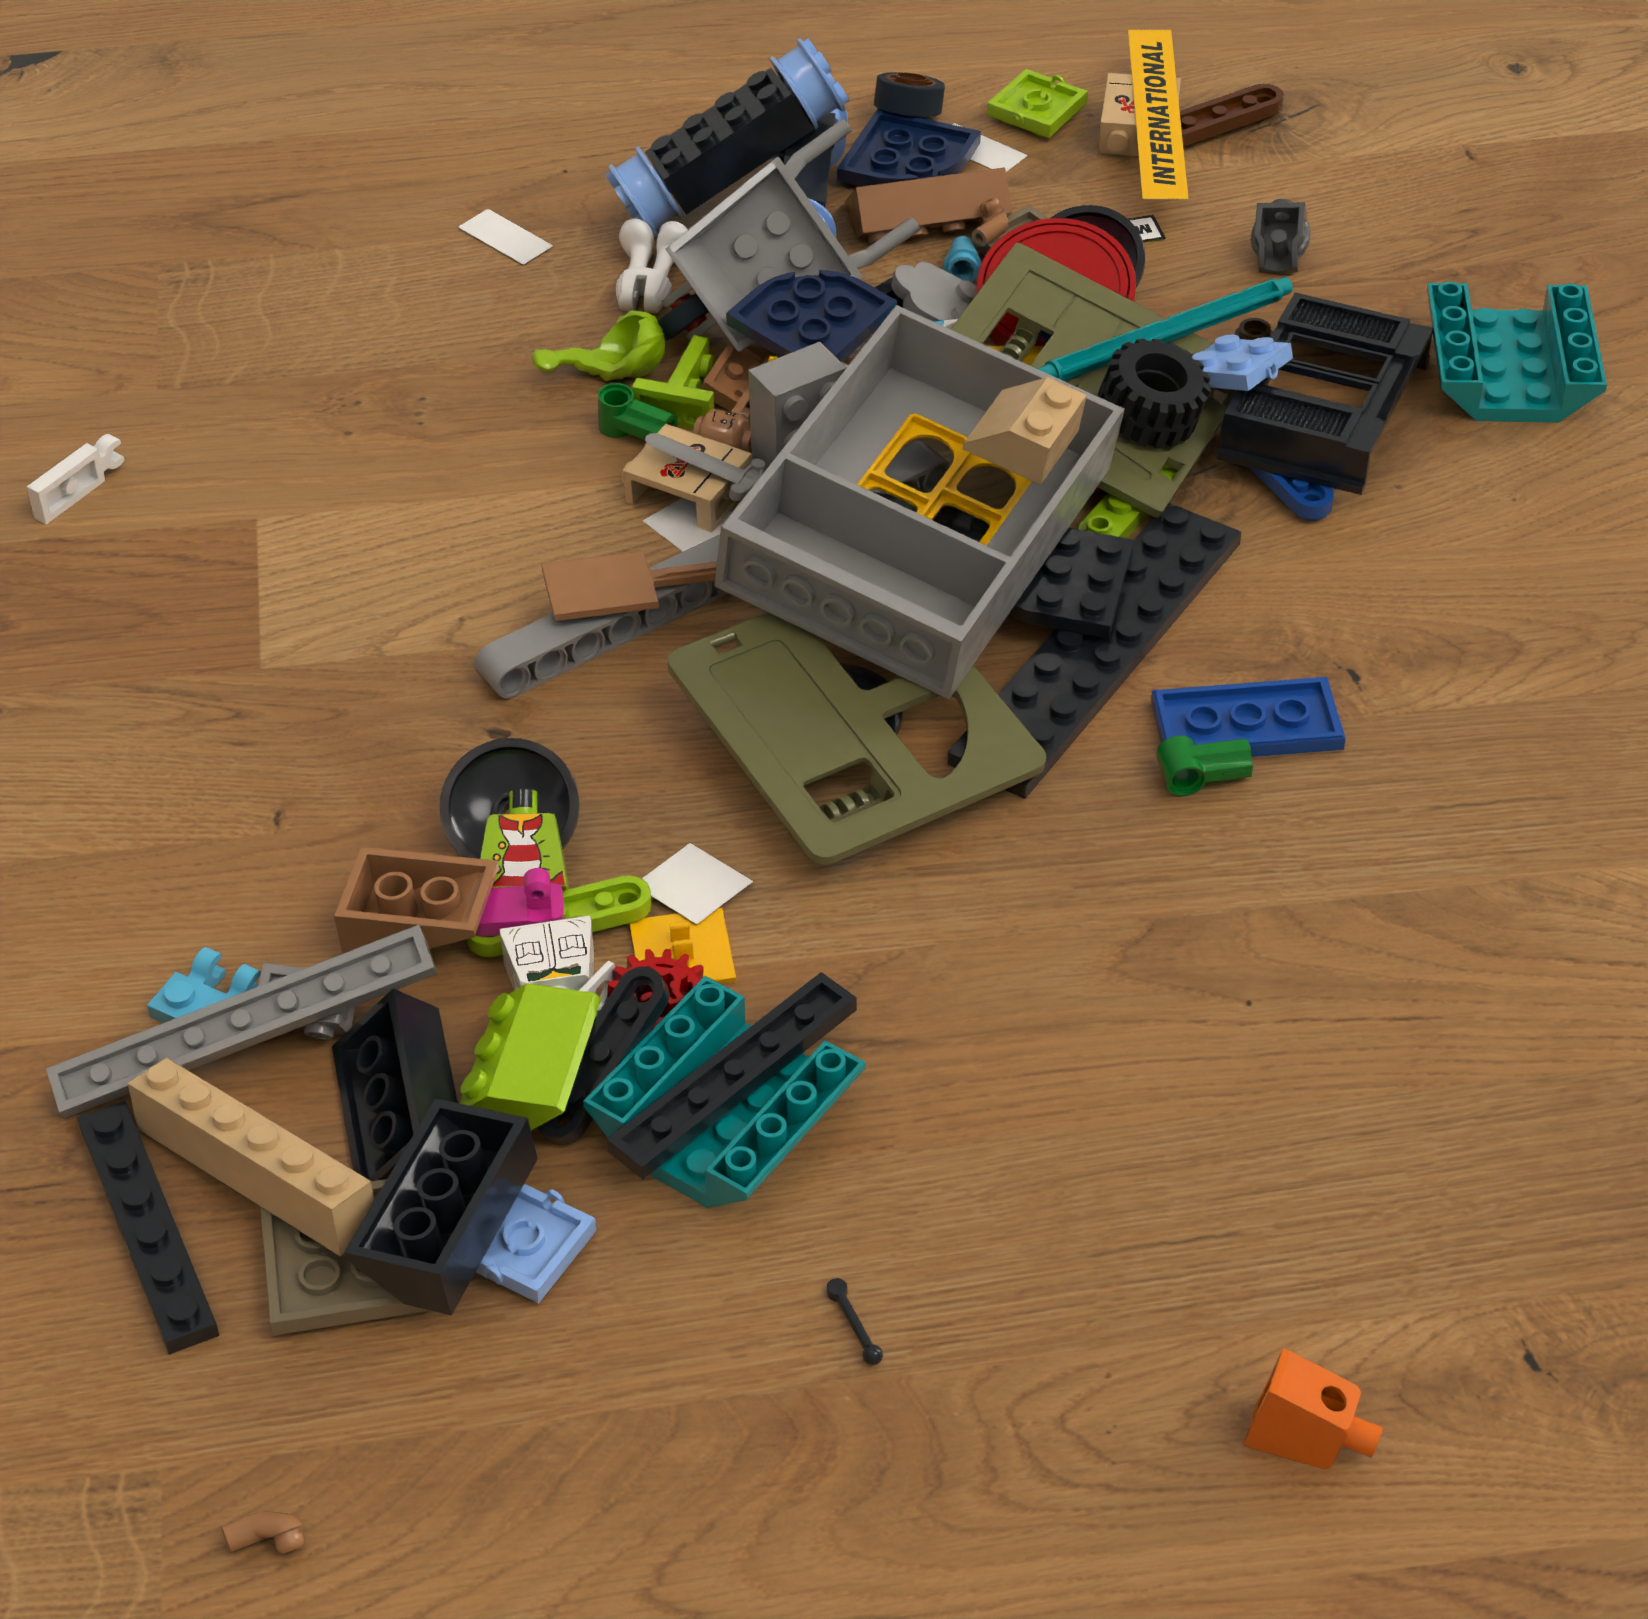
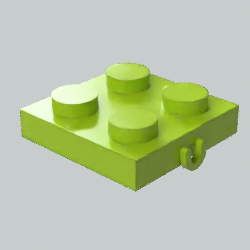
M1025 69L987 103V115L999 119L1006 124L1031 131L1038 136L1050 138L1087 104L1088 91L1065 83L1060 75H1054L1051 78Z

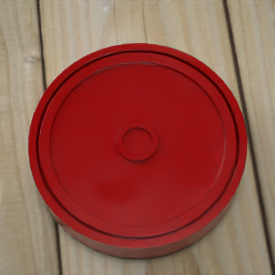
M1067 218L1036 220L1006 233L987 252L980 266L977 279L978 293L1015 243L1018 242L1135 302L1136 298L1134 267L1122 245L1113 236L1097 226ZM1006 312L989 335L991 340L997 346H1004L1014 333L1019 318ZM1039 337L1034 346H1045L1047 342Z

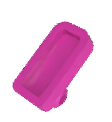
M533 868L524 874V886L492 888L476 936H500V929L565 919L562 887L556 883L550 884V874L545 869Z

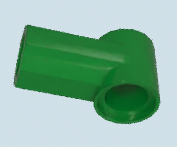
M610 383L604 385L598 391V426L601 433L608 437L620 438L630 434L645 440L648 434L658 433L665 424L674 427L678 426L677 415L634 399L633 390L625 384Z
M1173 736L1164 740L1156 750V757L1167 790L1176 796L1192 795L1198 792L1205 785V782L1252 777L1253 763L1248 739L1195 745V742L1187 736Z

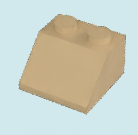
M1049 377L1004 389L965 440L962 449L1041 485L1079 431L1087 394Z

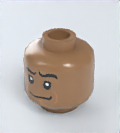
M711 409L704 417L699 416L693 429L694 434L751 453V430H749V422L745 415Z

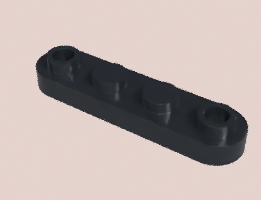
M637 967L625 973L595 1017L564 1113L537 1127L550 1142L558 1145H567L575 1142L584 1134L593 1118L584 1108L583 1101L649 1034L669 1001L670 992L667 983L656 970L650 967ZM652 992V996L648 1001L639 1002L643 994ZM571 1116V1121L566 1126L559 1127L562 1118Z

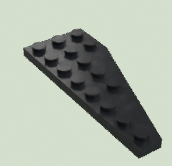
M873 492L907 509L917 512V509L913 505L906 503L892 495ZM949 505L943 506L933 519V521L977 542H980L990 528L989 524ZM1069 527L1010 611V617L1023 623L1109 639L1132 558L1134 540Z

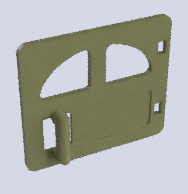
M769 612L679 647L668 656V671L806 855L818 864L829 865L1035 777L1042 773L1045 768L1046 752L974 665L952 695V697L957 699L966 722L967 745L964 755L957 767L949 775L943 778H936L930 776L884 719L940 695L903 677L871 690H862L818 636ZM731 641H735L738 646L721 654L715 649ZM860 762L867 763L873 770L868 786L821 806L816 804L804 788L807 784Z

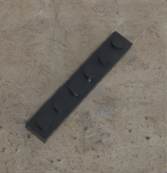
M820 972L607 1138L608 1152L642 1180L645 1179L857 1010V997Z
M126 1101L77 1117L80 1131L168 1354L170 1355L218 1337L219 1332L216 1321Z

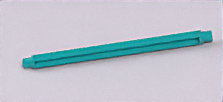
M1287 277L1278 280L1269 279L1243 289L1241 292L1232 293L1175 314L1165 320L1156 321L1091 345L1086 349L1049 360L1044 366L1036 369L1066 381L1092 369L1109 365L1116 349H1121L1122 345L1127 342L1134 344L1136 339L1144 338L1146 341L1159 339L1162 343H1168L1261 307L1279 302L1282 297L1292 293L1293 285Z

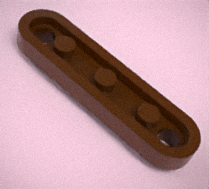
M1257 84L1181 110L1180 120L1183 147L1234 129H1239L1262 119L1271 118L1280 113L1283 106V91L1271 84Z

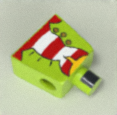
M530 789L510 791L509 814L489 815L485 829L480 859L496 860L499 865L492 888L524 886V874L530 869L542 868L549 872L550 884H559L562 890L569 889L555 814L537 813V791Z

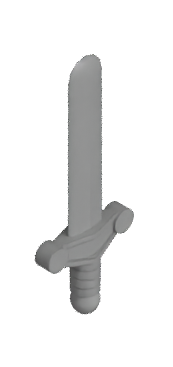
M652 433L645 437L648 445L733 482L729 497L734 501L743 500L744 496H746L764 472L765 462L761 459H753L751 464L743 470L661 434Z

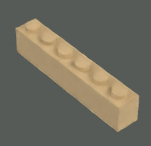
M168 1058L160 1061L128 1083L138 1130L339 1256L344 1254L374 1203L370 1180Z

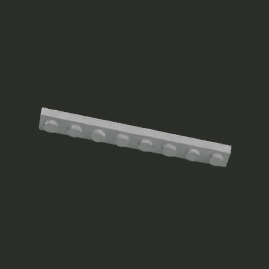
M419 925L413 926L48 1067L46 1071L58 1111L64 1118L127 1095L130 1093L128 1087L130 1081L165 1058L170 1059L189 1071L385 995L393 988L398 990L434 976L438 973L423 931Z

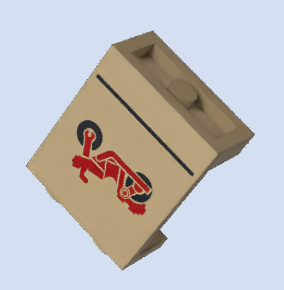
M1108 73L1100 124L1099 154L1139 156L1132 74ZM1176 78L1178 100L1180 101L1181 78Z
M665 424L657 433L743 470L752 461V453L668 424ZM647 443L633 461L631 460L625 465L622 472L626 503L633 505L649 486L696 502L697 528L713 532L739 502L729 497L733 482L658 450Z

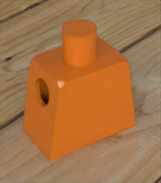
M1283 1348L1256 1403L1243 1445L1317 1468L1328 1469L1331 1468L1342 1446L1372 1458L1379 1443L1383 1427L1355 1416L1361 1395V1390L1357 1385Z

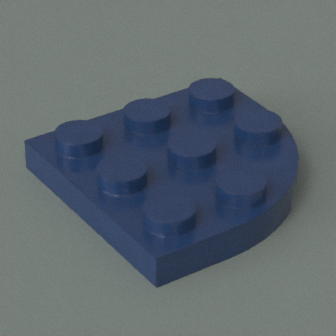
M877 109L837 167V181L862 187L958 174L965 168L980 145L981 131L919 117L893 114Z
M819 270V275L795 277V272H789L767 280L752 290L726 313V322L728 326L780 357L821 342L842 362L880 327L897 305V301L866 282L844 273Z

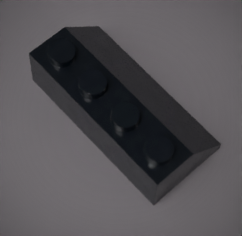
M394 988L332 1046L353 1171L370 1181L388 1179L435 1098L458 1103L439 1008Z
M435 1098L344 1252L346 1259L403 1304L452 1315L538 1160L528 1118Z

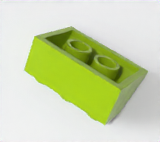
M529 983L509 994L503 993L499 995L488 1010L487 1015L490 1020L485 1034L475 1046L474 1054L476 1059L474 1065L461 1085L460 1091L463 1095L460 1104L528 1118L530 1130L564 1113L602 998L593 992Z

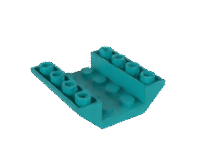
M1443 282L1427 284L1441 389L1476 421L1559 423L1606 391L1607 382L1587 285L1571 283L1547 285L1543 310L1526 308L1518 310H1493L1490 308L1471 309L1467 283Z
M704 976L583 1101L584 1108L608 1138L751 1027V1025L746 1023L745 997ZM824 1040L810 1057L802 1053L650 1175L707 1208L747 1200L866 1069V1062Z

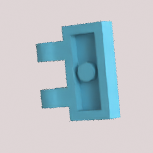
M204 947L194 958L189 975L185 976L175 972L147 1004L150 1017L165 1023L258 987L259 984L255 981L260 977L261 971L243 964L235 972L228 993H223L214 989L226 974L224 968L216 965L222 958V955L219 952Z

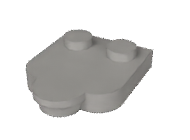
M919 262L915 267L900 265L893 272L891 287L894 293L903 299V308L933 322L958 319L977 295V286L975 284L962 280L928 262Z

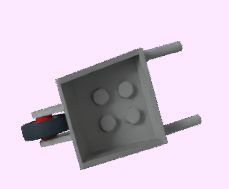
M844 118L795 152L786 165H784L779 156L776 157L665 249L687 279L685 284L661 301L666 308L670 306L672 309L658 320L666 341L674 338L685 329L690 332L686 337L691 341L693 335L700 336L718 323L739 352L755 341L728 326L726 313L756 287L767 280L789 272H795V277L819 275V270H829L860 279L863 276L858 269L872 265L920 230L918 223L911 216L867 249L847 255L800 188L795 178L804 166L852 132L851 127ZM694 289L696 293L691 296L688 292ZM710 312L712 316L707 319L705 315Z

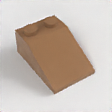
M360 847L334 914L342 954L416 925L421 927L429 949L474 938L499 868L498 861Z

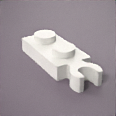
M105 434L99 438L95 446L86 443L29 484L27 490L34 519L48 524L105 482L104 471L108 468L115 469L119 467L125 460L124 456L113 451L121 444V440L110 434Z

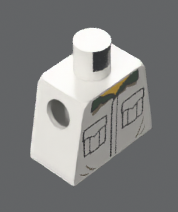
M590 916L500 929L504 966L514 990L529 983L579 991L593 976L594 946Z

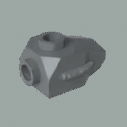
M1277 199L1272 203H1257L1256 221L1252 227L1250 240L1251 247L1259 256V272L1272 274L1298 272L1299 260L1310 243L1311 231L1307 222L1305 202L1293 203L1288 199Z

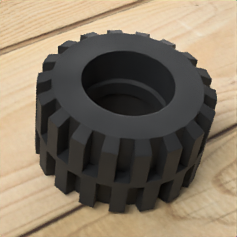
M1144 338L1136 339L1134 344L1127 342L1122 345L1121 349H1116L1109 362L1098 397L1125 409L1119 433L1122 434L1121 438L1130 441V439L1138 442L1137 445L1143 447L1153 445L1154 448H1164L1165 444L1174 447L1179 445L1180 441L1185 442L1190 438L1191 433H1194L1211 388L1208 384L1210 381L1208 373L1203 371L1204 366L1199 360L1192 358L1193 354L1187 350L1182 351L1177 348L1178 345L1171 342L1166 344L1162 343L1159 339L1146 341Z

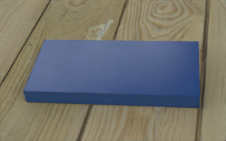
M1327 677L1152 690L1151 704L1161 743L1173 736H1187L1195 742V745L1248 739L1252 757L1344 750L1346 738Z

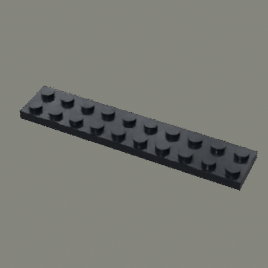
M1171 503L1160 518L1154 517L1134 539L1133 554L1109 639L1055 629L998 694L1046 752V764L1042 773L1005 789L1006 791L1026 799L1237 549L1241 541V531ZM967 730L948 751L947 765L956 768L961 761L967 745Z

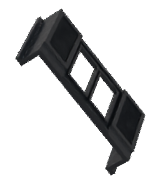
M1294 293L1270 337L1274 342L1292 344L1294 341L1383 362L1384 365L1377 378L1374 379L1295 359L1290 360L1278 370L1369 391L1362 407H1354L1268 386L1271 379L1265 378L1249 391L1238 390L1224 413L1220 449L1217 452V459L1362 495L1366 487L1370 457L1415 368L1425 370L1429 363L1433 328L1410 323L1411 319Z

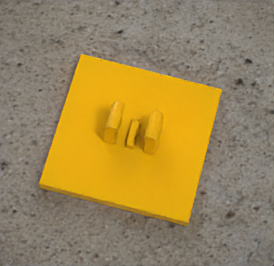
M723 908L716 909L698 924L693 923L679 913L647 917L629 923L634 955L639 961L645 959L646 949H651L655 957H662L665 949H671L672 959L678 960L682 955L687 954L689 955L690 968L701 964L704 967L703 977L707 976L720 984L736 982Z

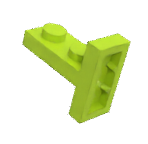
M693 335L668 383L636 378L632 385L634 399L677 415V427L693 430L699 416L704 417L709 410L715 409L714 392L699 389L715 364L714 355H710L709 338Z

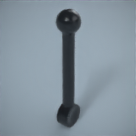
M839 1278L830 1280L827 1283V1296L833 1301H838L864 1349L862 1353L863 1360L869 1365H877L883 1358V1351L878 1345L872 1343L848 1300L847 1283Z

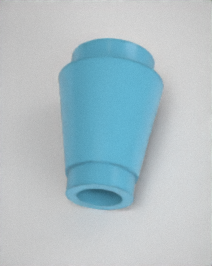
M959 236L953 240L944 260L943 270L962 280L973 282L978 277L982 263L974 243L969 237Z

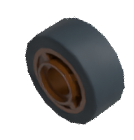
M882 73L877 75L874 106L880 110L903 116L934 117L942 113L945 84L938 79L915 73Z

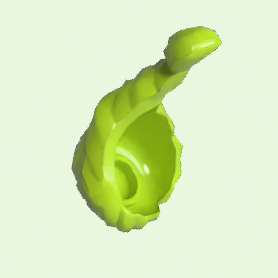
M630 310L626 315L619 316L616 325L611 327L602 338L598 348L585 350L570 347L557 351L535 349L532 361L534 366L543 373H553L558 366L565 364L573 365L577 370L588 372L591 375L598 374L604 381L621 380L625 377H642L652 373L660 365L665 354L664 333L655 316L647 312Z

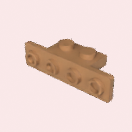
M730 341L699 389L713 391L715 403L730 412L743 414L748 418L750 415V409L746 407L747 404H750L748 370L767 363L770 356L777 357L778 355L771 351L766 355L751 345L738 352Z

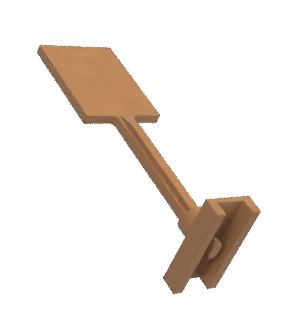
M644 551L541 563L554 620L561 621L659 608L655 588L715 581L717 561L651 570L648 567Z

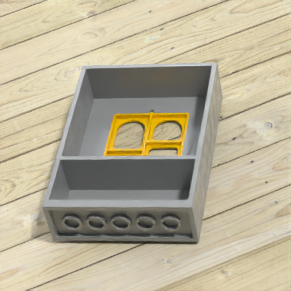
M896 305L721 526L714 586L942 697L950 699L1110 469L1125 409ZM1049 377L1087 394L1079 431L1041 485L962 449L965 440L1004 389ZM933 438L947 445L953 453L951 466L929 493L920 492L885 474V470L903 446L913 439ZM981 466H992L1008 473L1014 480L1016 489L1005 507L995 509L960 493L957 490V486L972 469ZM871 490H881L909 503L917 509V512L873 493ZM950 505L989 524L990 528L980 542H977L933 521L934 517L943 506Z

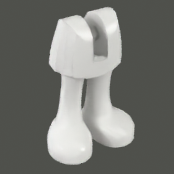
M630 219L622 225L619 241L624 251L630 257L628 269L620 274L616 283V296L619 308L622 311H635L639 296H644V310L647 313H658L664 306L661 301L671 294L672 284L667 276L670 268L675 263L665 249L688 231L683 224L670 221L661 226L657 237V255L653 269L647 268V264L652 258L654 251V236L650 226L640 219Z

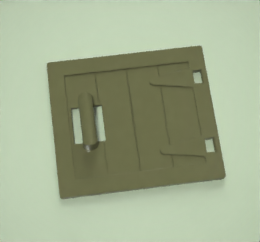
M1017 242L958 318L951 330L983 344L1006 312L1019 318L1014 333L1000 350L1001 353L1023 362L1038 341L1041 331L1052 335L1030 365L1034 368L1044 366L1049 360L1086 349L1091 345L1156 321L1165 320L1166 318ZM1195 333L1170 341L1178 345L1177 348L1182 351L1187 350L1193 355L1204 351L1214 344ZM1108 365L1092 369L1065 382L1098 397ZM1210 388L1209 396L1194 433L1192 432L1190 438L1185 442L1180 441L1177 446L1170 447L1165 444L1164 448H1154L1153 445L1143 447L1137 445L1138 442L1131 439L1127 441L1121 438L1122 434L1119 433L1110 469L1097 487L1155 518H1160L1224 419V413L1238 390ZM1215 389L1228 394L1222 404L1210 397ZM1165 464L1178 469L1172 480L1160 473Z

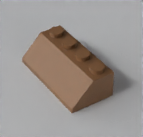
M1005 167L856 187L845 200L846 210L857 240L868 238L869 244H874L911 216L918 223L920 230L908 239L929 235L928 230L942 228L944 234L964 231L965 225L979 223L981 226L984 224L982 219L984 214L980 206L990 198H998L1000 200L1001 207L1006 209L1007 216L1012 213Z

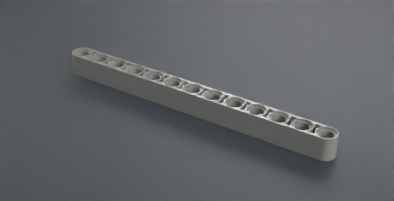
M917 441L900 450L885 470V474L920 492L929 493L935 488L951 464L925 442ZM878 489L871 490L872 492L887 494ZM720 534L649 567V569L655 570L716 562ZM715 581L655 588L659 601V608L561 621H555L552 613L484 646L474 660V667L478 674L499 696L507 699L513 698L729 593L715 587Z

